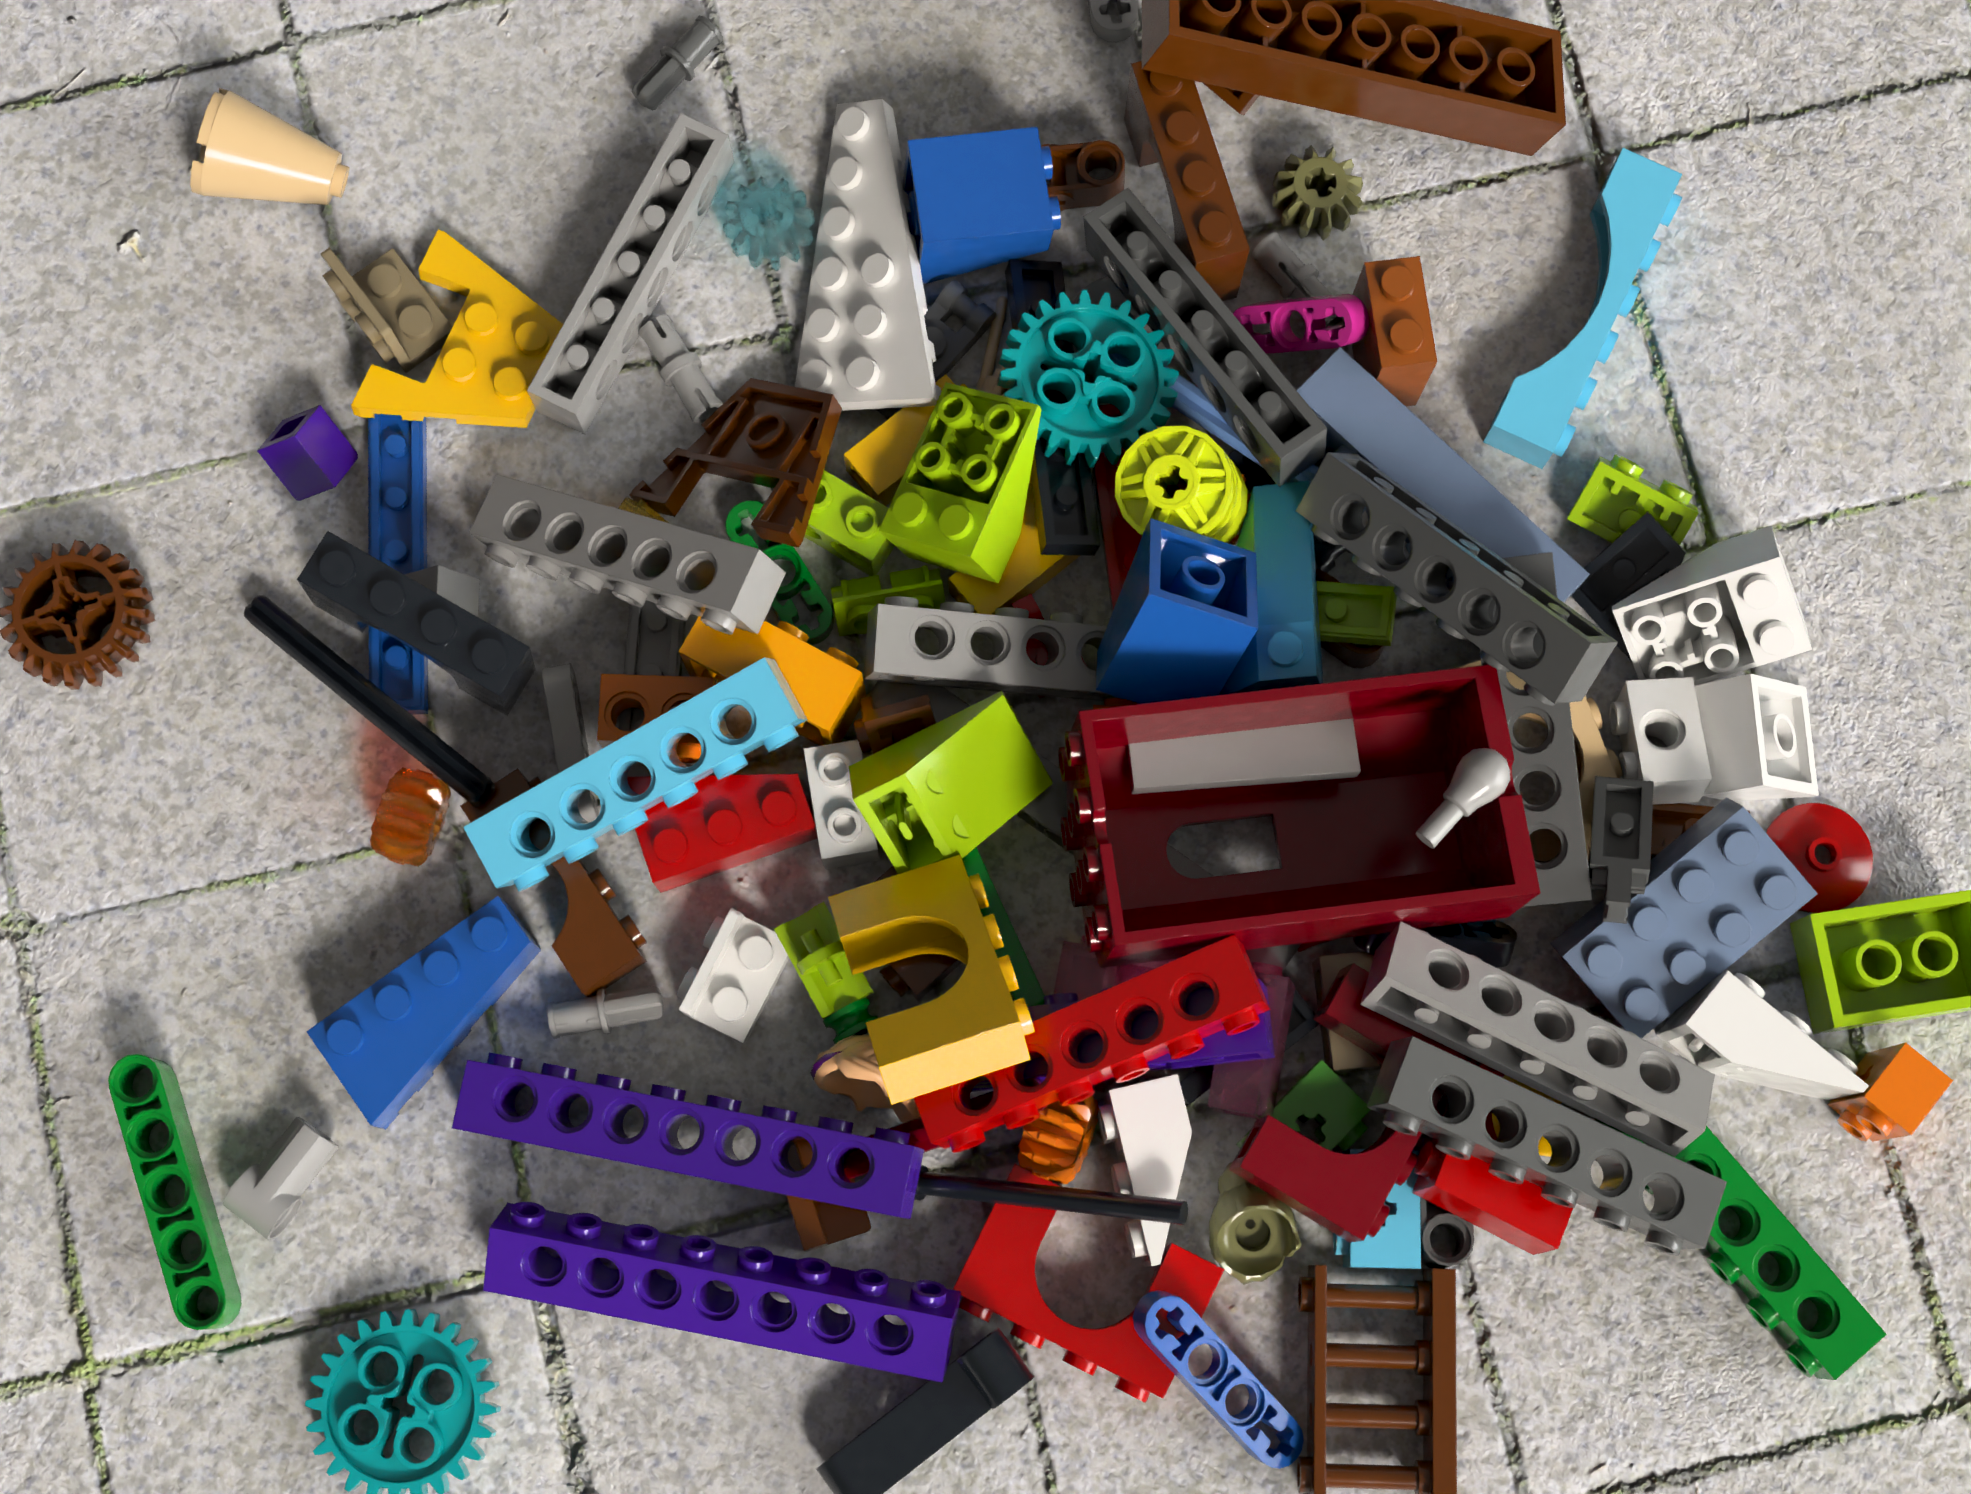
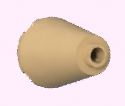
M219 88V93L214 92L205 111L196 142L202 144L200 161L204 163L192 161L190 187L193 193L211 197L329 205L332 196L342 198L350 169L348 166L341 164L342 153L232 91Z

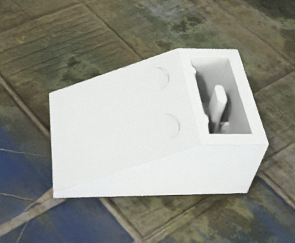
M1771 525L1712 545L1612 606L1613 614L1639 680L1693 677L1694 686L1812 650L1804 617Z
M1726 971L1718 975L1679 1007L1656 1034L1691 1063L1721 1077L1822 1100H1831L1863 1093L1869 1086L1855 1075L1858 1068L1848 1057L1835 1049L1829 1048L1826 1051L1809 1037L1812 1031L1804 1021L1788 1011L1778 1012L1762 999L1765 995L1764 990L1751 978L1741 973L1733 975L1731 972Z
M1178 1074L1109 1090L1103 1098L1105 1105L1099 1106L1097 1119L1103 1143L1114 1142L1119 1162L1110 1167L1115 1193L1176 1200L1192 1135ZM1132 1219L1133 1221L1123 1224L1131 1258L1141 1256L1144 1267L1161 1264L1170 1223Z

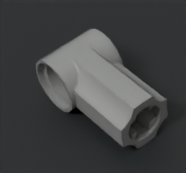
M296 1117L261 1163L249 1167L236 1180L226 1194L223 1205L267 1240L274 1239L297 1214L303 1202L301 1195L339 1146L319 1129L304 1119Z

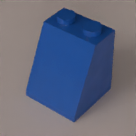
M1038 127L907 141L902 186L903 190L908 194L911 212L907 213L909 231L916 240L923 284L1049 250L1053 231L1060 230L1061 213L1057 196L1049 197L1046 179H1052L1053 176L1052 156L1049 146L1041 147Z
M1150 518L1097 651L1096 690L1139 704L1219 695L1258 630L1256 552Z

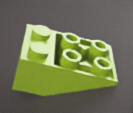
M946 382L878 531L908 558L999 584L1021 534L1042 408L1037 404Z
M1003 691L848 766L853 800L898 874L957 855H961L962 858L965 857L1053 784L1050 775Z

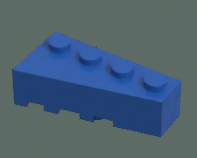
M496 896L306 1032L369 1124L386 1130L399 1115V1110L416 1091L419 1092L434 1075L432 1072L455 1046L458 1047L472 1031L471 1027L490 1005L493 1006L541 949L511 906L501 897Z

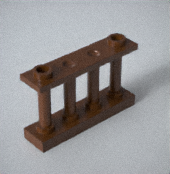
M1308 1265V1277H1299L1298 1309L1299 1312H1308L1307 1457L1298 1456L1297 1459L1298 1493L1326 1494V1488L1414 1490L1415 1494H1457L1456 1269H1423V1280H1415L1414 1286L1331 1284L1327 1283V1265ZM1327 1307L1414 1310L1416 1316H1423V1340H1415L1414 1345L1327 1343ZM1327 1367L1414 1369L1415 1375L1423 1376V1400L1416 1399L1414 1405L1326 1403ZM1326 1427L1412 1429L1415 1431L1416 1436H1423V1460H1415L1414 1466L1326 1463Z

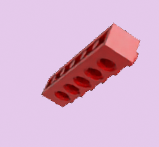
M1234 934L1033 1021L1035 1032L1024 1037L1030 1059L1044 1057L1047 1061L1048 1073L1041 1084L1034 1087L1026 1086L1023 1073L1026 1065L1031 1061L1028 1060L914 1097L930 1143L944 1149L951 1147L953 1153L965 1151L983 1143L986 1140L984 1132L1002 1124H1005L1007 1129H1015L1027 1125L1040 1117L1038 1109L1058 1100L1061 1106H1068L1089 1098L1095 1093L1093 1085L1114 1077L1117 1083L1139 1077L1150 1070L1147 1062L1169 1053L1171 1059H1178L1195 1053L1205 1046L1203 1038L1219 1031L1225 1030L1226 1034L1230 1036L1249 1030L1260 1023L1259 1014L1271 1009L1246 950ZM1201 987L1212 989L1214 1002L1209 1011L1199 1016L1189 1015L1186 1010V1000L1189 994ZM1144 1011H1155L1158 1016V1027L1155 1033L1146 1039H1134L1131 1026L1135 1017ZM1099 1034L1103 1040L1102 1053L1093 1062L1081 1063L1077 1055L1079 1043L1088 1035ZM989 1080L993 1086V1098L985 1108L974 1110L970 1104V1093L976 1084Z

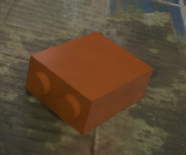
M1420 256L1365 262L1352 295L1357 296L1364 303L1369 315V327L1364 338L1352 344L1354 360L1406 407L1415 406L1437 364Z

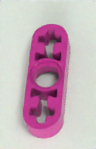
M1352 294L1258 302L1240 307L1233 312V315L1266 354L1343 347L1362 340L1369 327V315L1364 303ZM1294 310L1303 317L1305 322V334L1302 339L1295 336L1290 326V317ZM1334 315L1344 317L1345 326L1334 325L1326 327L1325 318ZM1270 322L1271 332L1261 334L1253 331L1252 324L1258 325Z

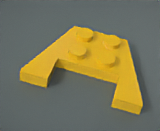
M438 229L418 268L420 279L464 295L467 298L427 381L421 383L371 364L351 404L353 414L363 418H375V414L401 415L402 420L423 421L424 417L456 419V424L527 428L536 409L527 389L561 330L563 323L454 238Z

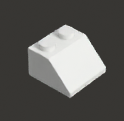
M1754 674L1695 686L1712 777L1702 795L1703 797L1724 800L1727 797L1733 801L1818 796L1806 687Z

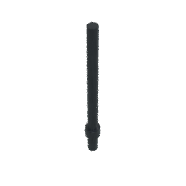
M921 1165L914 1199L923 1200L928 1195L1184 1225L1188 1217V1204L1184 1200L929 1172L928 1168L924 1165ZM867 1173L855 1177V1183L861 1181Z

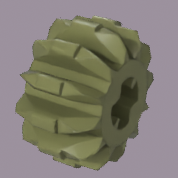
M1310 145L1309 148L1305 149L1303 159L1291 154L1286 158L1284 164L1285 171H1279L1275 174L1273 186L1278 191L1272 197L1273 209L1284 210L1280 220L1283 227L1296 222L1300 224L1298 234L1301 239L1309 234L1310 228L1317 230L1318 235L1324 241L1330 236L1332 227L1343 232L1349 227L1350 215L1359 213L1362 200H1360L1361 198L1357 194L1361 192L1363 187L1362 177L1350 175L1354 167L1352 159L1340 163L1334 161L1336 157L1334 147L1328 149L1324 157H1318L1316 150Z

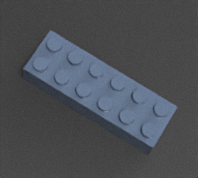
M1341 347L1296 390L1327 427L1325 456L1328 452L1358 454L1501 558L1552 552L1557 597L1563 603H1566L1590 575ZM1322 458L1318 462L1322 464L1324 458ZM1406 538L1405 542L1407 544L1405 545L1408 553L1410 554V542L1409 539ZM1449 568L1446 573V586L1450 591L1453 586L1454 577Z

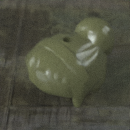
M1230 1162L1218 1179L1220 1196L1213 1208L1209 1221L1210 1240L1208 1242L1211 1255L1219 1263V1266L1225 1269L1224 1271L1243 1285L1251 1282H1263L1283 1266L1285 1257H1292L1301 1247L1294 1214L1290 1206L1230 1171L1229 1168L1233 1163ZM1249 1219L1255 1221V1225L1251 1228L1246 1227V1221Z

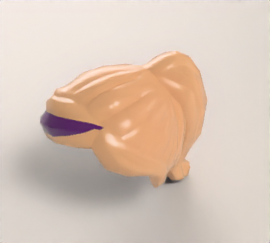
M869 1035L849 1036L838 1041L829 1050L818 1054L810 1074L820 1089L831 1094L849 1096L854 1102L857 1111H862L866 1107L893 1109L902 1123L921 1117L914 1098L891 1105Z

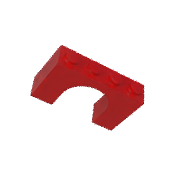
M1474 1059L1470 1062L1502 1078L1505 1075ZM1445 1094L1439 1101L1445 1105V1110L1442 1116L1445 1115L1448 1108V1101ZM1489 1112L1486 1117L1485 1126L1489 1136L1496 1140L1497 1135L1493 1126L1492 1112ZM1435 1138L1432 1139V1142H1427L1421 1149L1414 1166V1173L1418 1174V1178L1412 1191L1413 1194L1532 1255L1559 1248L1573 1208L1564 1207L1546 1200L1540 1195L1542 1187L1529 1181L1523 1180L1522 1184H1516L1492 1175L1488 1172L1490 1164L1472 1155L1469 1160H1463L1441 1152L1435 1147L1437 1143Z
M1014 1164L1006 1180L1059 1186L1049 1180L1033 1175L1031 1171L1017 1164ZM995 1203L953 1290L961 1291L962 1298L959 1302V1308L988 1323L993 1313L1014 1322L1010 1334L1039 1349L1042 1348L1046 1339L1067 1349L1062 1361L1094 1376L1098 1366L1118 1375L1119 1378L1114 1387L1144 1403L1147 1402L1150 1393L1164 1399L1175 1375L1135 1331L1133 1324L1134 1310L1124 1319L1110 1326L1095 1329L1073 1326L1056 1316L1041 1297L1035 1276L1036 1256L1057 1210ZM1169 1243L1162 1255L1161 1264L1157 1265L1143 1296L1157 1290L1171 1293L1187 1302L1202 1318L1225 1269L1173 1243ZM1161 1308L1155 1315L1160 1322L1158 1328L1178 1339L1184 1333L1178 1331L1168 1321V1311Z

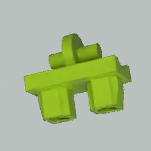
M824 901L799 917L774 928L823 1020L848 1004L874 993L863 972L852 975L835 920Z

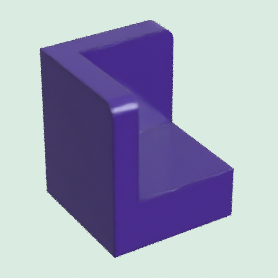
M321 405L282 420L257 450L291 495L298 501L335 488L358 459L355 449Z

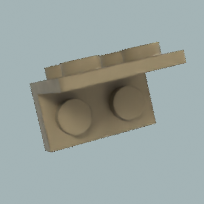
M330 247L320 253L330 268L327 273L322 275L351 319L357 322L366 334V338L385 364L394 358L404 372L407 373L443 348L453 326L393 248L353 276L349 274Z

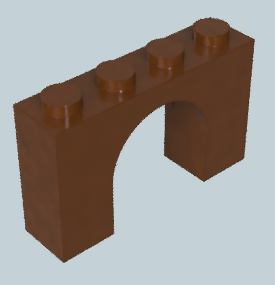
M1142 61L1131 63L1124 122L1138 165L1143 167L1159 162L1172 209L1175 245L1222 301L1237 298L1250 248L1195 81L1142 69Z

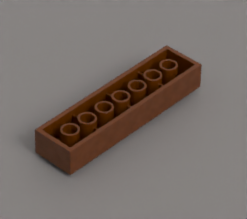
M1142 0V69L1528 156H1533L1566 125L1561 31L1435 0Z

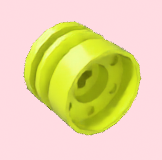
M1186 425L1162 426L1141 435L1125 451L1116 471L1115 498L1123 518L1141 536L1150 518L1229 543L1238 534L1247 514L1248 490L1238 467L1208 434ZM1181 477L1187 484L1186 490H1176L1172 498L1166 489L1168 485H1177Z

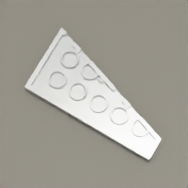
M883 99L837 104L795 382V387L833 394L842 407V411L935 406L942 392L941 388L936 385L932 363L936 362L934 344L928 340L924 315L928 309L916 240L909 231L907 213L911 212L908 194L902 190L899 172L902 158L894 111Z

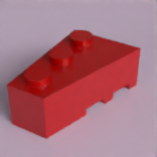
M798 774L729 775L720 780L715 775H708L694 783L699 791L697 794L670 808L666 806L664 801L644 811L649 820L635 828L652 882L660 893L818 839L817 829ZM651 776L627 777L628 784L635 793L640 795L648 789Z

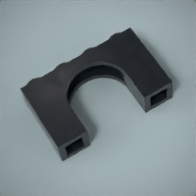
M329 531L326 532L297 578V581L316 607L362 633L367 625L402 642L449 673L455 679L459 689L508 716L536 670L529 646Z

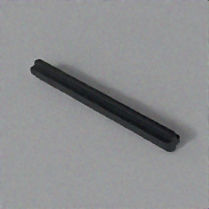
M264 595L256 596L251 604L245 607L244 617L254 627L470 804L480 807L493 795L496 787L489 777Z

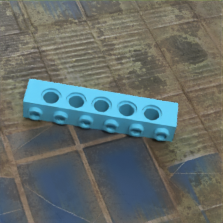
M764 657L463 828L495 887L501 888L515 884L520 892L547 878L549 873L546 866L560 858L565 857L568 864L597 850L599 846L595 839L614 829L617 835L620 836L644 824L649 820L644 811L664 801L666 806L670 808L694 796L699 792L694 783L714 773L716 778L720 780L739 771L749 764L744 755L758 747L765 745L767 751L770 752L799 736L795 727L808 719L775 659ZM741 705L749 711L752 725L744 737L737 739L729 733L726 720L729 712ZM687 734L694 735L701 745L700 758L690 767L684 765L677 755V745L680 739ZM637 762L643 763L649 769L651 775L648 789L640 795L630 788L627 780L630 768ZM587 790L594 792L601 804L600 813L592 822L586 821L578 809L579 799ZM538 818L548 824L551 832L550 841L543 850L536 848L529 837L530 827Z

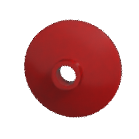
M1822 803L1801 804L1781 813L1767 828V835L1818 893L1802 906L1799 911L1815 914L1840 910L1858 899L1867 887L1873 869L1871 845L1862 827L1843 810ZM1821 845L1829 850L1831 854L1829 864L1825 865L1817 861L1814 854L1816 846Z

